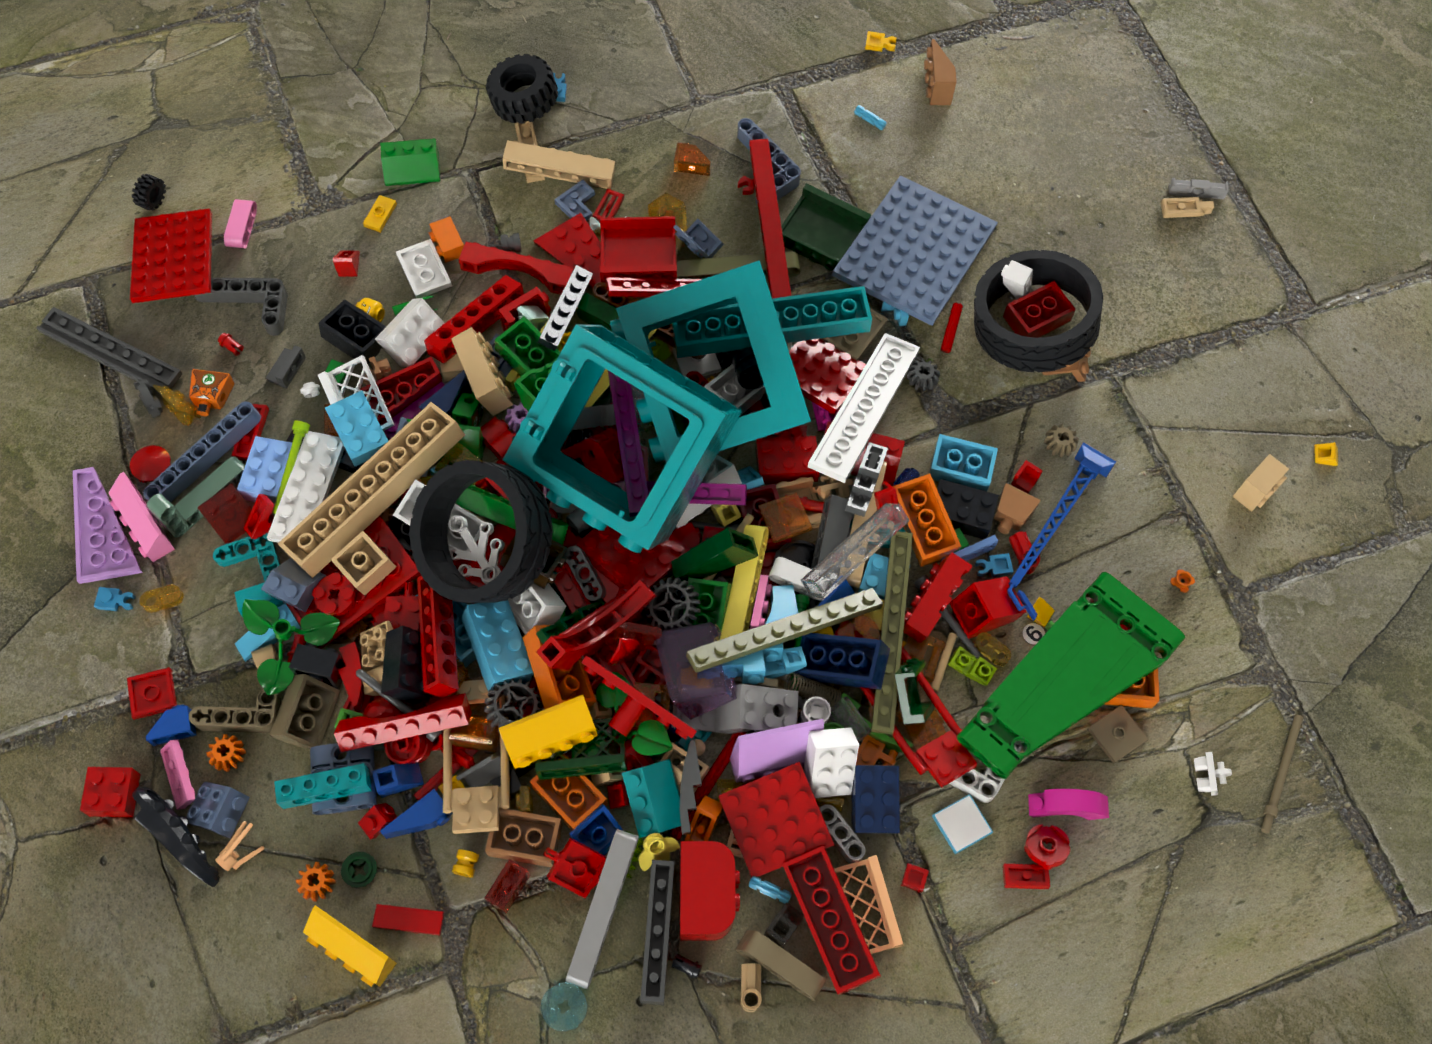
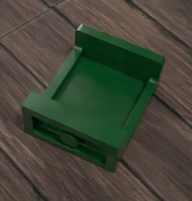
M918 658L908 659L895 673L904 724L925 723L935 709L931 701L921 702L916 678L926 666V660L919 661Z

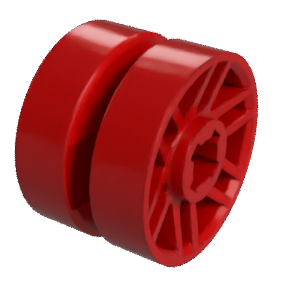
M426 734L384 743L386 755L391 761L398 764L422 763L429 757L433 747V742L426 738Z

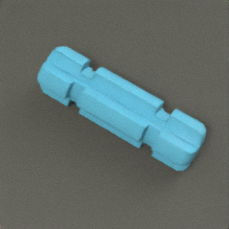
M860 105L854 111L857 116H862L865 121L880 130H883L887 124L886 121L881 118L879 119L878 116L865 110Z
M752 876L749 882L750 888L758 889L760 893L775 900L778 898L784 904H788L792 896L791 892L785 889L780 890L781 887L766 880L763 882L761 878Z

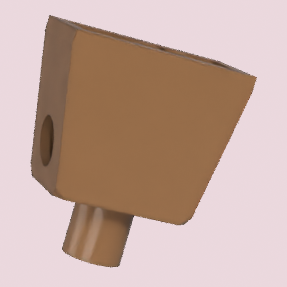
M1006 483L1001 492L994 519L1000 522L997 528L998 531L1002 534H1009L1011 528L1019 531L1035 512L1041 500Z

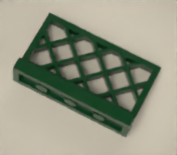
M612 718L595 719L593 723L599 730L597 732L598 736L587 742L581 750L574 745L572 748L578 753L573 758L567 759L563 756L566 751H559L554 753L556 755L550 761L537 760V763H535L536 774L539 780L627 771L625 736L618 731L612 736L606 731L610 726L608 724ZM602 733L610 738L603 747L595 742ZM614 742L620 746L619 754H610L606 750ZM591 745L600 750L595 756L590 757L584 753Z

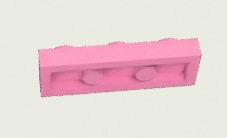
M760 575L750 629L765 625L766 618H763V614L768 613L769 601H766L767 596L771 597L772 584H769V576Z
M170 740L160 752L176 809H185L195 800V791L190 782L189 770L185 765L183 750L180 747L179 740Z

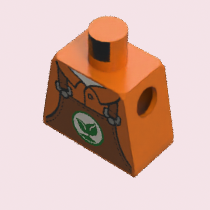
M192 370L189 396L193 404L198 407L196 412L198 415L207 417L211 408H223L235 384L229 373Z

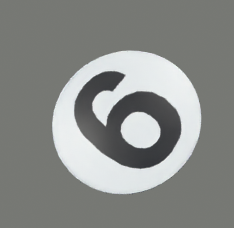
M1030 623L1023 629L1024 639L1033 645H1036L1045 635L1044 629L1036 623Z

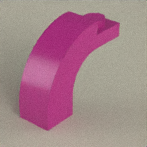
M1081 789L1044 790L1043 793L1028 794L1029 816L1033 818L1052 815H1074L1087 820L1109 818L1108 796L1099 792Z

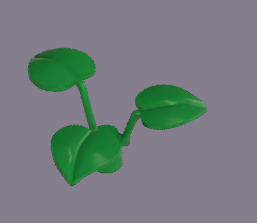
M245 599L242 607V616L246 628L256 635H263L269 628L273 629L275 637L278 639V661L267 659L260 664L257 670L258 681L265 693L268 695L280 693L294 679L295 674L289 668L290 662H282L283 641L288 640L292 636V632L304 634V639L307 643L323 646L333 638L340 625V620L324 613H310L301 619L300 625L303 630H299L295 626H291L286 619H279V609L274 603L266 600Z
M612 672L617 677H619L620 679H622L630 685L628 680L623 675L617 672ZM602 682L596 690V698L601 706L605 708L614 706L615 713L619 709L618 706H621L628 696L619 688L615 687L613 690ZM656 720L642 722L638 727V732H629L627 737L625 736V742L633 738L632 747L642 755H659L673 748L666 728ZM612 728V736H614L617 730ZM600 735L595 742L603 747L607 743L604 740H610V738L606 735L602 737ZM581 742L575 746L581 750L586 743ZM591 745L584 753L590 757L595 756L600 750ZM573 748L571 752V758H573L578 753Z

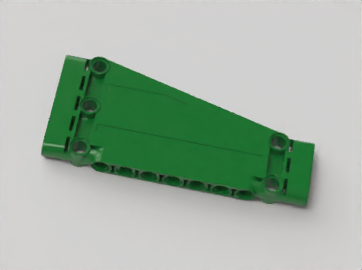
M1102 572L1080 598L1069 606L984 703V706L957 735V740L1002 779H1007L1026 756L1162 666L1184 641L1185 635L1115 577L1107 572ZM1086 597L1092 598L1094 603L1088 602ZM1120 624L1125 625L1128 630H1123ZM1154 652L1160 653L1162 658H1158ZM980 716H986L990 723H983L980 720ZM1014 745L1022 746L1024 752H1017Z

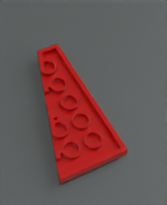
M582 213L577 214L533 240L535 245L539 248L541 247L548 255L559 261L561 265L566 264L573 268L577 265L593 273L588 283L592 289L595 284L601 282V243Z

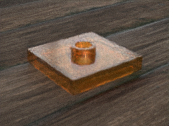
M797 492L759 505V511L766 527H768L773 543L812 531V525Z

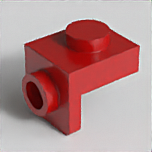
M382 803L374 805L358 824L371 840L381 833L380 830L396 819L397 815L390 805Z

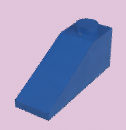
M433 789L380 830V832L386 839L432 829L447 823L453 813H443V799Z

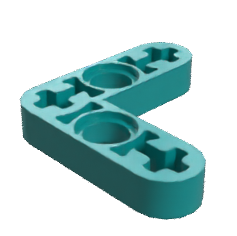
M268 533L257 539H251L249 536L222 545L213 552V559L222 567L257 556L264 581L268 578L271 570L281 565L274 542L267 539ZM263 539L266 540V542H265L266 545H265V546H262V545H261V544H262V541H261V540H263ZM241 546H249V550L245 554L238 553ZM222 553L226 554L224 560L221 559ZM268 556H273L274 562L270 565H265L264 559Z

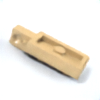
M1199 197L1164 198L1161 200L1163 218L1204 216V214H1211L1214 209L1213 201H1202Z

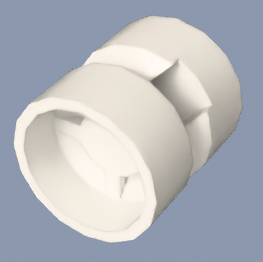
M815 696L809 698L801 711L800 722L804 723L823 719L824 724L827 723L831 714L830 704L822 697Z

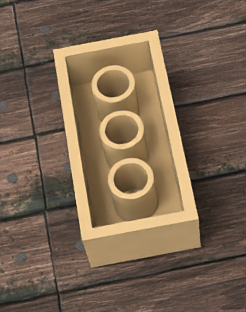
M471 327L451 338L476 399L493 416L514 405L511 400L513 394L504 383L506 378L498 369L500 364L496 357L492 356L491 352L494 350L488 341L485 342L480 332L477 333Z

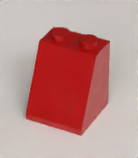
M1008 576L974 582L949 603L968 638H973L1010 624L1026 613L1025 609L1018 611L1007 593L1010 587ZM1013 587V588H1012V591H1013L1014 595H1015L1016 598L1018 599V601H1019V603L1021 604V606H1023L1021 600H1020L1019 597L1017 596V593H1016V591H1015V589H1014V587Z

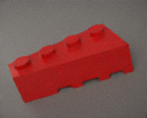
M431 356L376 381V384L390 416L393 418L439 384L442 378ZM371 384L360 388V390L368 392ZM371 397L369 401L372 409L376 410L378 405V399ZM378 415L377 420L381 426L387 420L384 415Z
M953 552L939 564L935 563L929 571L931 574L929 580L926 578L920 586L922 590L920 595H916L911 601L912 609L910 612L906 611L903 632L919 643L928 638L942 615L939 611H943L950 603L952 598L949 595H953L957 588L960 587L963 582L960 578L970 571L972 565Z

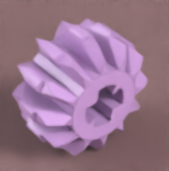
M521 401L518 406L514 404L512 409H507L505 417L509 430L513 429V432L516 434L521 422L528 414Z

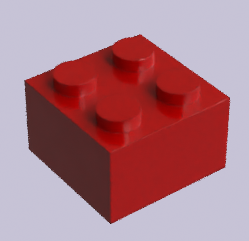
M88 767L80 811L89 817H134L136 801L132 793L139 787L141 774L130 767Z

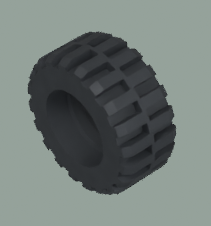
M518 54L512 58H505V61H500L497 67L491 70V75H488L486 90L495 113L501 119L515 124L516 122L524 124L526 121L533 122L536 118H542L544 113H548L551 110V106H554L558 97V87L551 67L544 59L535 55L531 56L530 54H524L523 56ZM531 85L523 91L514 92L520 87Z

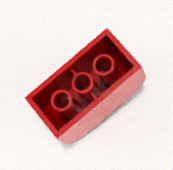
M681 841L680 941L719 940L725 937L733 927L735 912L739 911L740 894H735V889H739L740 871H735V859L731 850L720 842Z

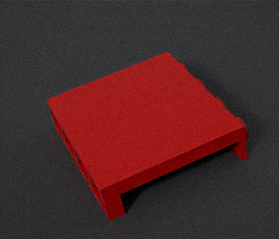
M675 216L600 218L601 282L606 283L607 278L677 279L676 231L673 228L675 226Z

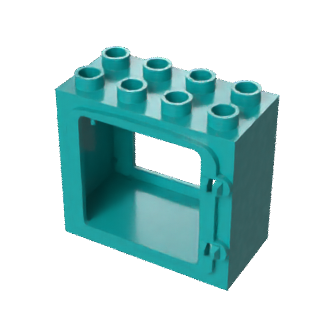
M760 260L618 307L616 310L619 318L610 321L613 333L654 357L651 347L657 346L656 341L649 342L648 335L652 330L738 302L771 407L738 417L719 451L811 422ZM643 392L645 397L636 400L640 418L643 424L653 422L657 437L649 439L650 449L656 463L665 460L667 464L682 434L678 431L671 408Z
M576 324L559 357L553 363L552 369L527 416L521 422L520 428L503 461L529 476L534 482L537 481L548 488L549 491L546 497L551 502L563 508H569L571 503L585 511L582 519L588 525L604 531L608 525L621 533L618 542L622 546L635 553H641L643 548L650 550L669 539L742 410L601 325ZM605 369L689 419L688 427L638 515L635 517H630L626 491L608 482L561 452L564 443Z

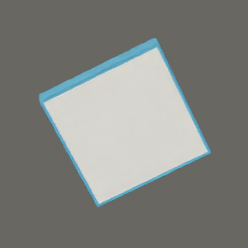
M970 794L932 815L954 854L961 852L993 833Z

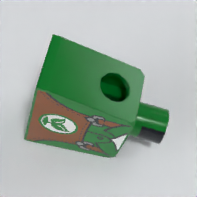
M473 390L471 394L462 393L452 411V418L458 425L479 427L483 416V405L476 399Z

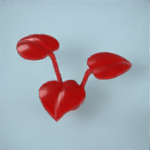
M647 635L638 640L620 638L618 646L612 641L607 640L594 654L599 664L604 668L605 666L600 654L607 655L610 651L614 652L609 661L611 666L619 664L622 660L625 663L630 662L639 655L645 644L650 640V637ZM598 676L591 683L594 695H596L598 685L604 679L601 676Z

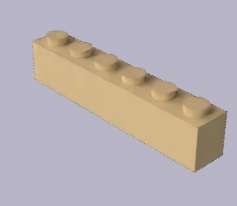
M507 140L503 155V169L574 183L584 180L590 186L611 189L615 173V161L608 158L602 159L591 155L577 154L572 151L566 152L555 148H545L535 144L530 145L519 141Z

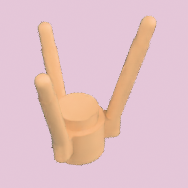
M243 821L226 847L215 859L226 871H229L232 867L237 870L243 863L265 849L264 846H261L239 861L237 860L240 856L234 849L253 827L252 823H249L244 829L247 822Z

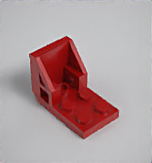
M612 427L561 451L574 460L580 457L585 468L610 483H615L624 478L617 430Z

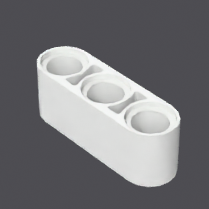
M783 557L775 559L769 573L771 581L779 585H793L794 591L820 601L825 598L831 584V579L828 576Z

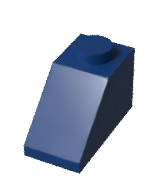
M176 705L172 709L166 710L146 735V741L152 746L168 743L170 740H181L197 736L196 727L189 720L191 709L186 705Z

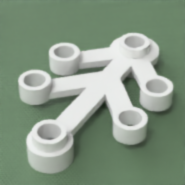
M459 515L452 516L448 523L450 530L460 533L471 551H461L459 548L452 547L449 549L452 560L477 561L482 569L462 564L459 566L458 571L464 577H481L482 581L488 584L501 572L497 563L499 552L505 546L503 540L497 538L491 540V554L488 562L485 554L488 537L494 531L493 524L489 522H482L480 524V537L477 545L467 529L468 523L466 518ZM460 521H462V525L459 528L458 524ZM486 525L489 527L487 532L484 530ZM499 542V547L496 549L495 544ZM454 551H457L456 557H453ZM465 567H467L466 574L463 573ZM493 571V577L490 578V573Z

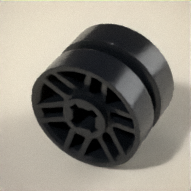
M752 346L737 352L733 358V366L739 385L745 389L763 387L764 383Z

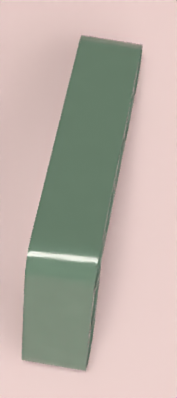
M235 456L230 457L175 506L163 495L156 494L149 499L147 508L169 533L178 538L238 487L245 464Z

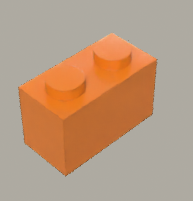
M449 216L430 223L431 232L428 233L432 242L437 244L435 249L439 257H443L445 263L458 259L464 244L451 217Z

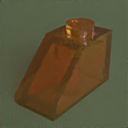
M677 143L674 171L710 176L711 162L699 148L689 143Z

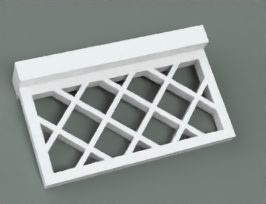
M363 355L328 373L324 371L318 374L330 405L344 399L346 388L353 390V394L362 391L360 388L363 380L370 381L369 391H363V393L367 395L368 403L371 397L378 399L376 410H372L375 412L376 418H378L379 414L385 416L387 423L381 425V428L385 431L394 426V422ZM362 363L363 370L361 375L352 373L355 365ZM341 372L347 374L343 384L337 383L335 378ZM351 375L359 378L356 388L347 386Z

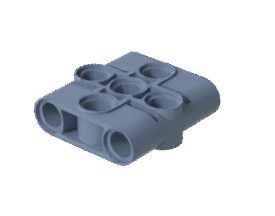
M338 743L310 748V774L364 763L370 770L372 787L370 792L350 795L344 803L339 802L340 798L312 803V814L325 815L362 810L377 805L376 786L372 771L375 770L374 745L345 751L347 755L342 760H338V755L342 753Z

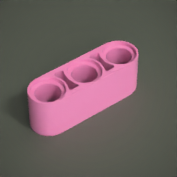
M234 200L224 234V244L226 247L247 248L257 212L255 201Z

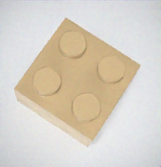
M1269 454L1245 480L1233 497L1251 512L1257 506L1261 508L1287 479L1284 475L1289 468Z
M364 531L330 559L363 595H366L396 568V565Z

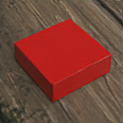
M907 863L901 886L922 893L929 870Z

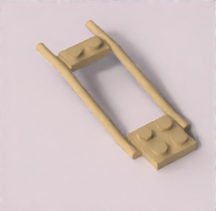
M484 680L458 681L459 690L449 695L466 693L469 704L484 703L485 699L489 697ZM504 695L498 699L500 700V708L505 704ZM452 728L443 730V813L453 812L452 831L454 834L499 831V808L508 809L510 807L509 754L501 734V787L496 785L452 790Z

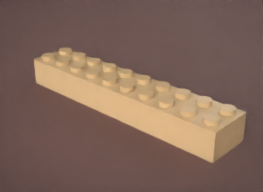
M430 402L287 534L278 545L313 578L331 561L332 557L364 531L413 484L415 479L418 480L465 436L462 429L453 418Z

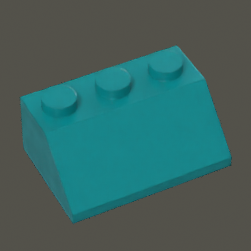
M671 759L622 773L639 838L681 826L680 792Z

